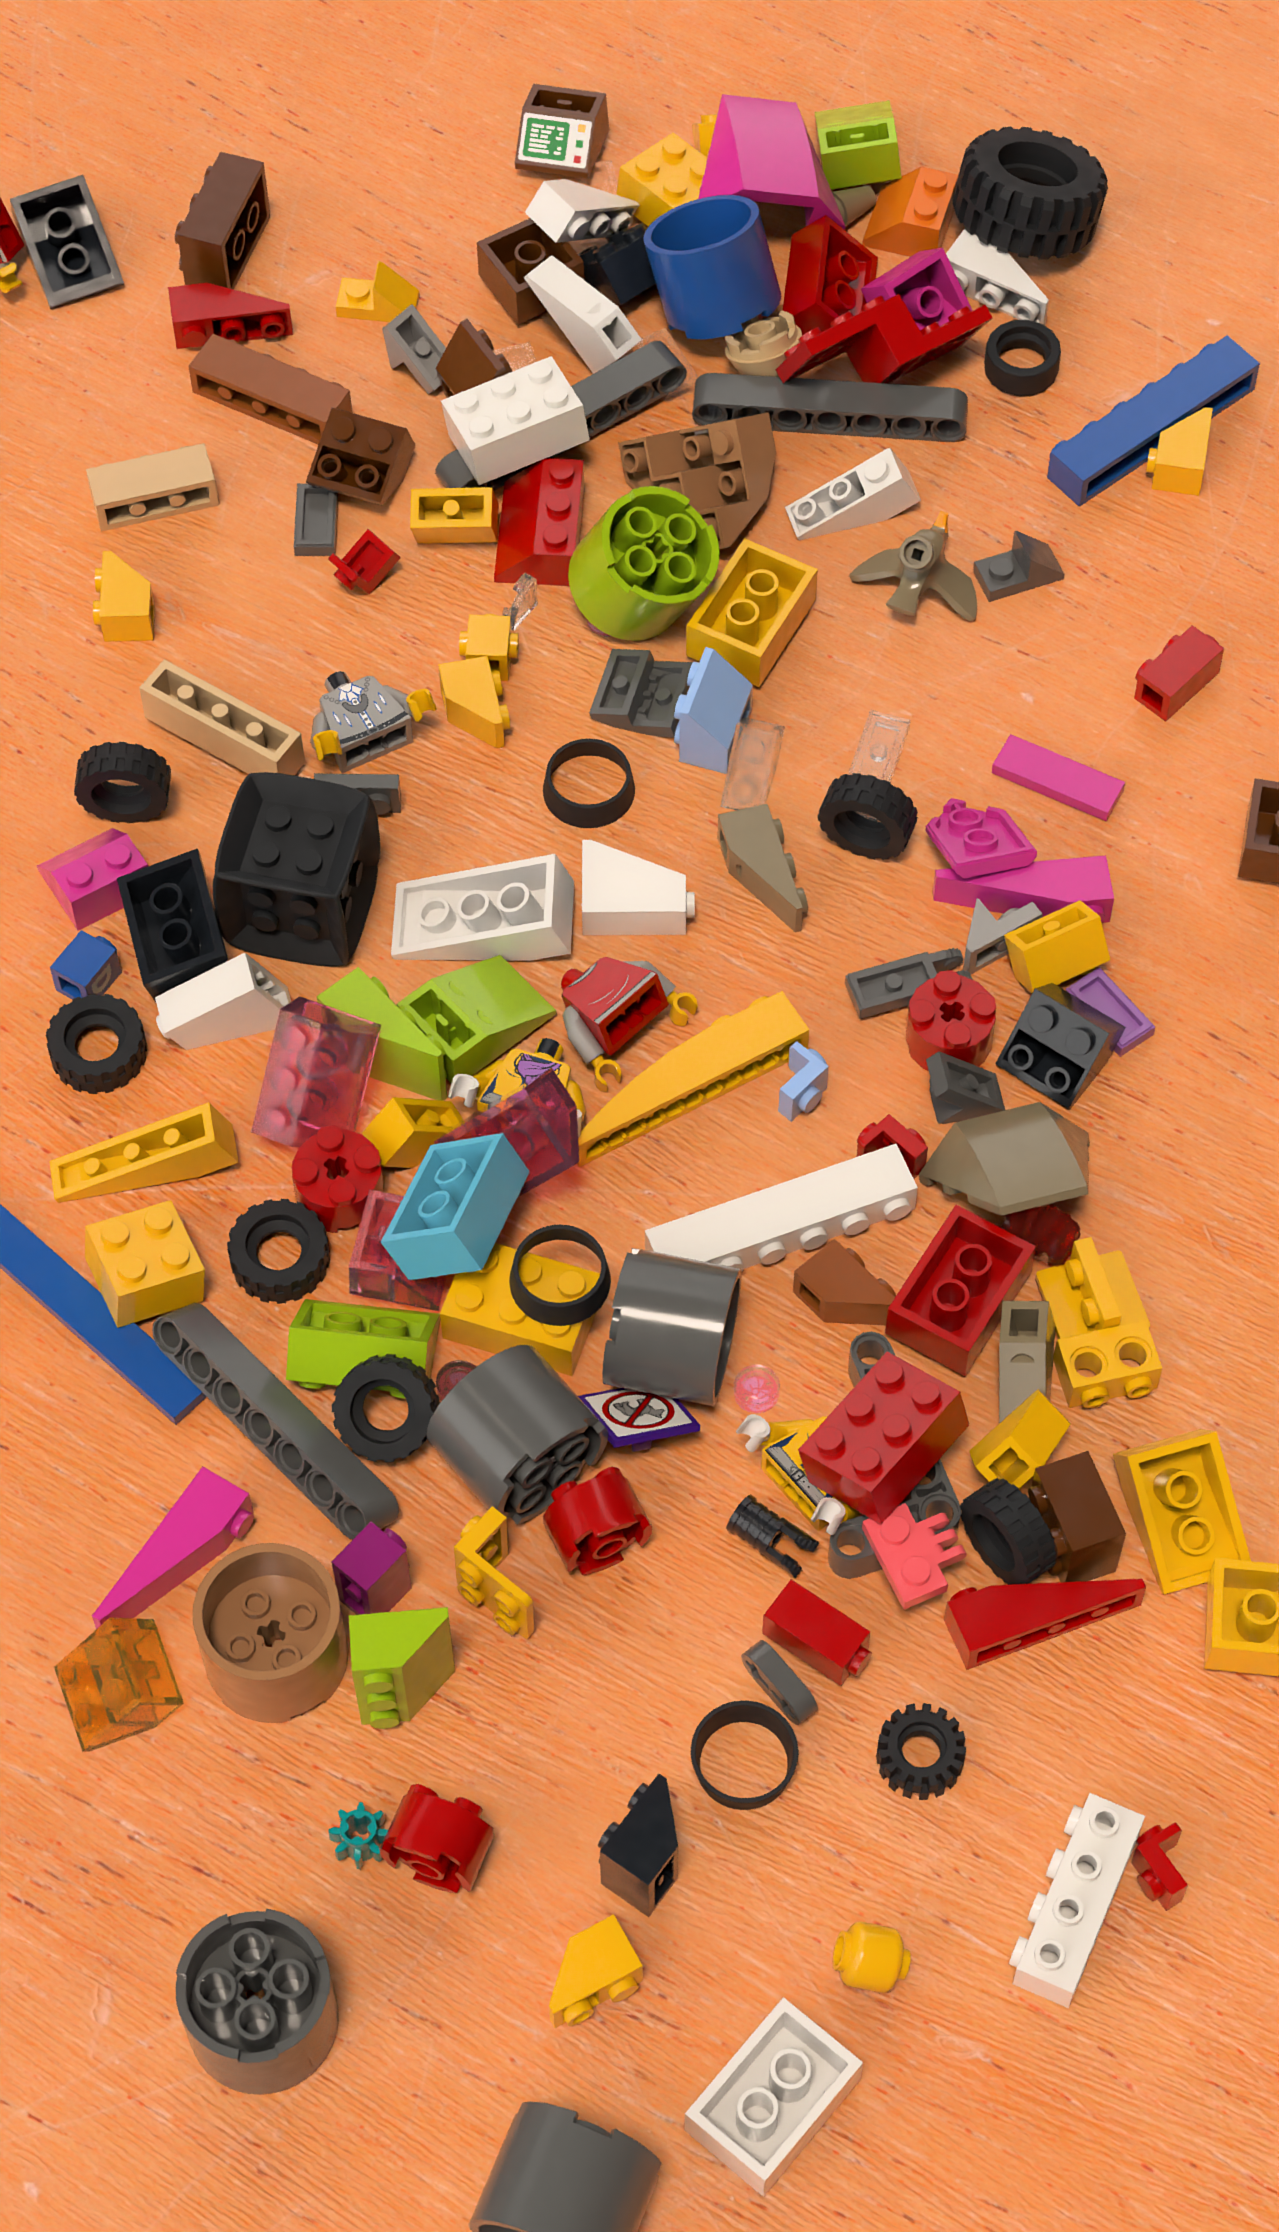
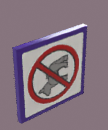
M625 1388L578 1396L608 1431L607 1440L614 1448L632 1444V1452L650 1449L652 1440L700 1431V1424L675 1398Z

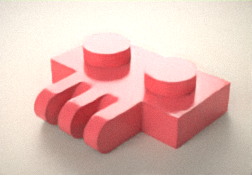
M906 1503L898 1506L882 1524L877 1523L871 1518L864 1520L862 1523V1530L903 1610L947 1592L948 1583L940 1569L957 1563L967 1556L962 1545L945 1551L943 1549L958 1540L954 1529H948L935 1534L936 1531L949 1525L950 1521L946 1513H939L916 1523Z

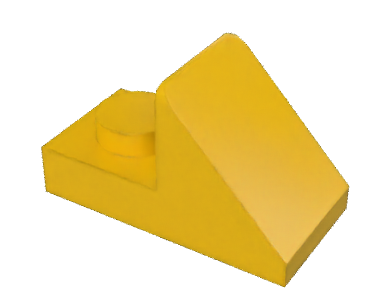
M378 261L374 280L342 277L336 302V316L340 318L390 322L411 304L417 309L419 290L385 263Z

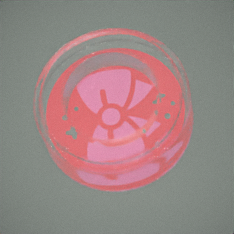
M750 1365L743 1368L736 1375L734 1380V1398L742 1409L751 1413H763L775 1406L779 1399L780 1381L772 1369L764 1365Z

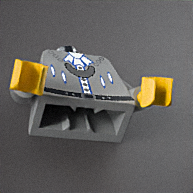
M338 671L331 674L325 681L324 685L329 693L322 695L319 699L321 712L313 719L310 743L312 748L316 750L319 761L324 760V756L334 753L341 773H345L413 743L410 716H413L415 721H420L423 718V712L429 710L434 712L437 708L428 689H419L408 695L388 685L382 686L375 677L366 676L351 682L345 672Z

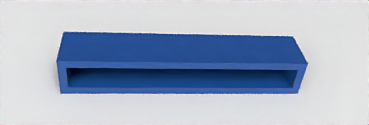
M1228 335L1214 344L1206 345L1198 355L1186 363L1177 364L1169 374L1157 382L1148 383L1139 394L1127 402L1122 401L1118 403L1110 413L1098 421L1089 422L1080 433L1068 441L1063 440L1059 442L1050 452L1047 478L1079 507L1146 463L1148 461L1149 449H1158L1160 432L1205 407L1213 408V418L1255 390L1260 363Z

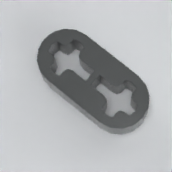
M760 1640L741 1655L744 1666L749 1674L792 1723L799 1725L818 1710L817 1703L811 1692L767 1642Z

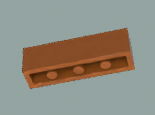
M212 334L188 366L193 393L318 445L332 407L352 413L350 390L344 388L339 383L326 381L302 368H295L276 360L268 354H261L242 346L234 340H227L215 334Z

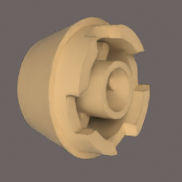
M780 311L779 317L763 318L762 314H759L741 323L743 331L731 336H725L727 343L725 354L740 375L779 377L775 369L786 360L784 353L800 343L798 339L802 336V331L795 324L794 317L790 313Z

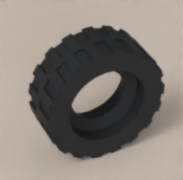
M105 742L102 745H94L90 747V750L84 751L81 754V759H78L74 796H77L76 801L84 807L85 811L93 813L98 818L108 819L111 822L117 823L149 821L150 818H156L161 815V811H165L167 808L171 768L170 765L166 764V759L163 756L160 757L156 751L144 748L143 745L128 744L127 742ZM108 780H126L139 785L123 786L108 782Z
M853 773L852 775H841L839 779L835 778L832 781L819 809L818 821H820V827L822 831L826 832L827 837L831 841L836 842L842 849H847L853 852L852 854L865 856L869 859L881 858L885 860L889 859V857L895 858L899 856L901 851L904 852L918 819L916 815L918 812L917 808L913 806L911 798L907 797L899 787L896 788L890 782L878 779L873 775ZM855 811L868 814L876 818L880 822L869 820L859 815Z
M97 993L82 998L79 996L72 999L71 1003L60 1007L57 1015H53L50 1020V1028L46 1032L48 1042L46 1044L52 1067L55 1073L59 1074L60 1080L65 1085L69 1084L74 1090L79 1092L81 1090L87 1091L89 1094H97V1092L109 1093L113 1092L115 1088L126 1086L129 1084L128 1081L135 1078L140 1073L139 1069L146 1061L145 1051H147V1043L141 1019L139 1020L137 1011L133 1007L130 1008L125 1000L113 998V995L109 994L97 995ZM107 1027L116 1033L119 1041L118 1047L106 1059L88 1061L76 1052L75 1042L77 1037L89 1028Z
M281 1199V1201L265 1200L260 1205L256 1206L255 1204L249 1207L245 1214H241L236 1219L235 1226L230 1229V1242H227V1250L232 1273L235 1275L238 1285L245 1288L246 1293L251 1297L256 1296L260 1298V1301L267 1303L275 1301L277 1304L286 1303L289 1300L297 1301L302 1299V1296L308 1292L312 1293L316 1289V1285L324 1280L326 1276L325 1270L329 1268L330 1250L326 1229L323 1222L318 1220V1215L313 1210H308L304 1204L298 1201L293 1203L289 1199ZM276 1232H285L293 1235L301 1245V1255L297 1262L283 1270H272L263 1266L256 1255L257 1247L261 1240L267 1235Z
M386 1354L384 1357L376 1355L356 1365L336 1388L334 1393L336 1398L332 1403V1413H334L335 1417L333 1424L335 1430L338 1429L342 1442L345 1445L348 1444L353 1449L352 1452L358 1456L368 1457L367 1460L375 1462L377 1460L394 1462L396 1458L401 1457L403 1459L410 1456L413 1451L418 1450L427 1440L428 1424L437 1406L440 1404L439 1395H436L434 1389L436 1386L433 1380L429 1379L425 1374L426 1370L421 1366L418 1367L413 1364L411 1359L406 1357L398 1358L395 1357V1354ZM384 1385L398 1389L405 1396L408 1403V1416L405 1422L400 1427L388 1431L372 1426L366 1419L363 1410L364 1400L368 1392L375 1387Z
M995 1478L962 1500L963 1503L960 1505L962 1510L961 1520L964 1523L966 1534L984 1563L992 1569V1572L997 1577L1003 1579L1006 1584H1028L1055 1566V1559L1057 1557L1050 1529L1047 1523L1044 1522L1038 1509L1034 1507L1030 1499L1014 1484L1008 1483L1005 1479L999 1480Z

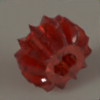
M1051 1204L1006 1214L1004 1216L1005 1221L1001 1227L1036 1246L1034 1259L1037 1262L1043 1261L1048 1265H1064L1068 1257H1071L1074 1241L1078 1240L1081 1235V1228L1076 1221L1072 1220L1071 1215L1064 1213L1059 1207Z

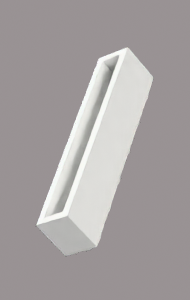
M893 1144L645 1230V1250L739 1268L743 1271V1269L759 1263L765 1265L775 1263L786 1254L802 1248L805 1250L818 1248L828 1239L842 1234H858L867 1229L869 1225L885 1219L889 1221L901 1219L909 1214L911 1210L915 1209L918 1187L897 1144Z

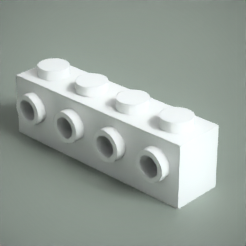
M1089 1793L1083 1808L1074 1805L1064 1829V1833L1071 1835L1066 1851L1056 1848L1046 1872L1047 1877L1054 1879L1047 1895L1040 1892L1037 1893L1027 1920L1035 1923L1030 1938L1028 1940L1020 1936L1010 1958L1009 1965L1017 1968L1013 1985L1069 2008L1145 1819L1144 1815L1092 1793Z

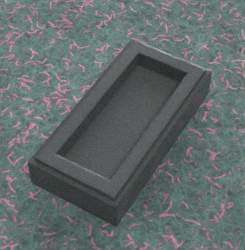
M297 484L294 530L295 556H330L332 553L335 554L338 509L337 492L309 484Z

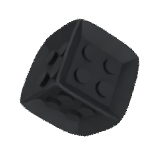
M270 772L248 774L242 782L232 804L215 861L213 900L221 934L225 941L234 947L250 953L287 961L331 967L347 965L358 946L377 881L381 851L377 811L371 797L357 789L322 780Z

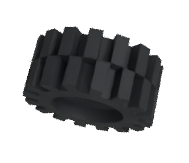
M923 1703L922 1710H916L915 1704L906 1705V1710L903 1714L897 1709L892 1713L891 1721L886 1720L884 1722L881 1735L879 1734L876 1754L877 1764H880L879 1773L882 1779L889 1778L888 1786L893 1791L900 1787L903 1789L902 1796L910 1799L912 1792L919 1793V1800H928L929 1793L934 1792L936 1798L943 1795L946 1786L951 1789L956 1784L957 1776L961 1775L966 1755L964 1731H958L959 1722L955 1717L950 1721L946 1719L947 1711L940 1707L937 1713L931 1712L932 1704ZM914 1736L929 1737L938 1745L940 1757L931 1766H913L903 1755L902 1747L904 1743Z

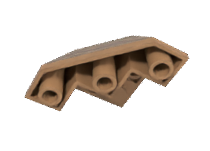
M769 412L618 442L626 483L632 489L645 486L664 487L677 491L691 499L688 504L702 516L708 526L713 525L719 549L731 547L768 498L776 457Z

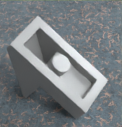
M411 304L383 327L382 331L391 368L393 369L404 362L427 394H429L441 385L435 368L446 347L413 304Z
M977 898L966 945L963 970L973 974L1009 954L1004 935L1042 918V912L1033 901L1020 909H1009L997 921L980 899Z

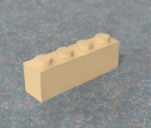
M165 659L139 687L145 718L247 774L270 772L295 775L305 763L300 732Z

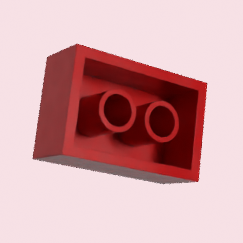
M955 1205L888 1307L885 1334L955 1372L966 1376L1001 1321L1003 1301H1013L1032 1272L1036 1246Z
M887 1351L801 1445L798 1452L809 1483L877 1523L882 1524L967 1429L969 1421L960 1391Z

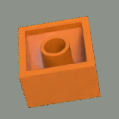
M919 167L901 176V179H895L883 185L862 240V245L909 257L919 251L942 248L954 213L953 194L958 174Z

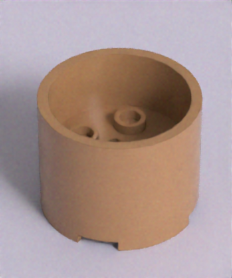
M261 1543L230 1553L217 1562L206 1574L194 1599L193 1626L207 1677L215 1692L222 1699L223 1704L236 1714L253 1721L282 1723L291 1721V1717L309 1711L322 1701L326 1703L340 1685L348 1661V1644L339 1595L327 1569L316 1558L296 1547L278 1543Z

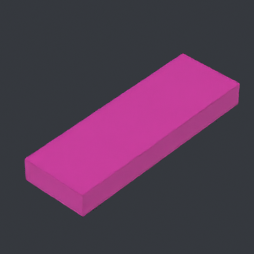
M1010 734L995 759L991 772L1104 821H1107L1125 787L1124 781Z

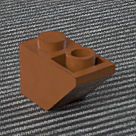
M834 1239L794 1271L793 1293L823 1322L886 1326L887 1310L896 1297L895 1291L885 1280L881 1278L876 1279L865 1269L863 1260L853 1249H845Z

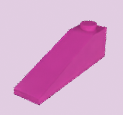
M1106 855L1034 861L1029 866L969 878H962L953 868L935 870L932 893L934 901L975 908L976 899L979 898L988 911L1002 914L1012 908L1020 909L1033 901L1042 912V917L1080 900L1100 916L1102 923L1110 922L1114 903Z
M202 1466L93 1613L92 1618L98 1635L105 1639L227 1550L236 1537L238 1539L242 1538L249 1530L254 1519L249 1493Z

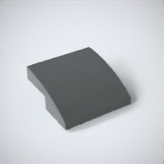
M612 649L589 712L591 719L636 733L674 738L679 722L678 719L674 718L675 707L680 694L687 695L690 686H687V679L693 662L655 661L650 650Z

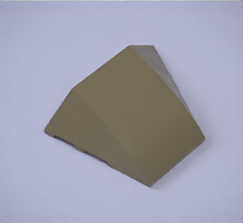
M1041 1102L955 1122L919 1173L920 1183L927 1186L933 1184V1182H939L943 1186V1192L949 1195L961 1192L966 1193L969 1203L1000 1216L1087 1195L1089 1190V1134Z

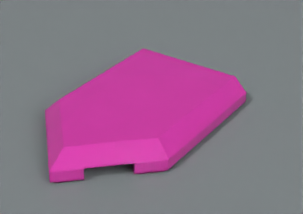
M951 798L943 806V813L939 817L932 818L926 825L928 836L953 870L962 878L1029 866L1037 857V850L1004 809L988 806L986 812L967 808L966 802L963 800Z

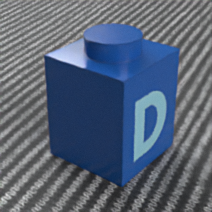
M82 930L50 966L56 991L70 999L79 996L82 998L94 993L104 995L122 973L115 946L104 937L97 936L95 938Z

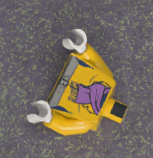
M548 1038L540 1039L534 1053L517 1048L512 1049L504 1060H497L474 1076L467 1074L455 1075L448 1095L450 1099L457 1096L465 1098L464 1105L469 1108L473 1107L474 1101L478 1099V1121L481 1125L558 1148L563 1130L573 1131V1137H580L581 1123L586 1115L580 1086L571 1080V1067L559 1061L564 1051L563 1046L557 1041Z
M756 1414L748 1415L738 1427L736 1433L747 1434L751 1437L745 1445L749 1452L756 1451L760 1445L765 1446L762 1449L761 1469L818 1532L829 1523L826 1532L834 1535L840 1523L856 1518L861 1514L859 1511L809 1483L798 1449L828 1416H822L815 1421L812 1419L767 1422Z

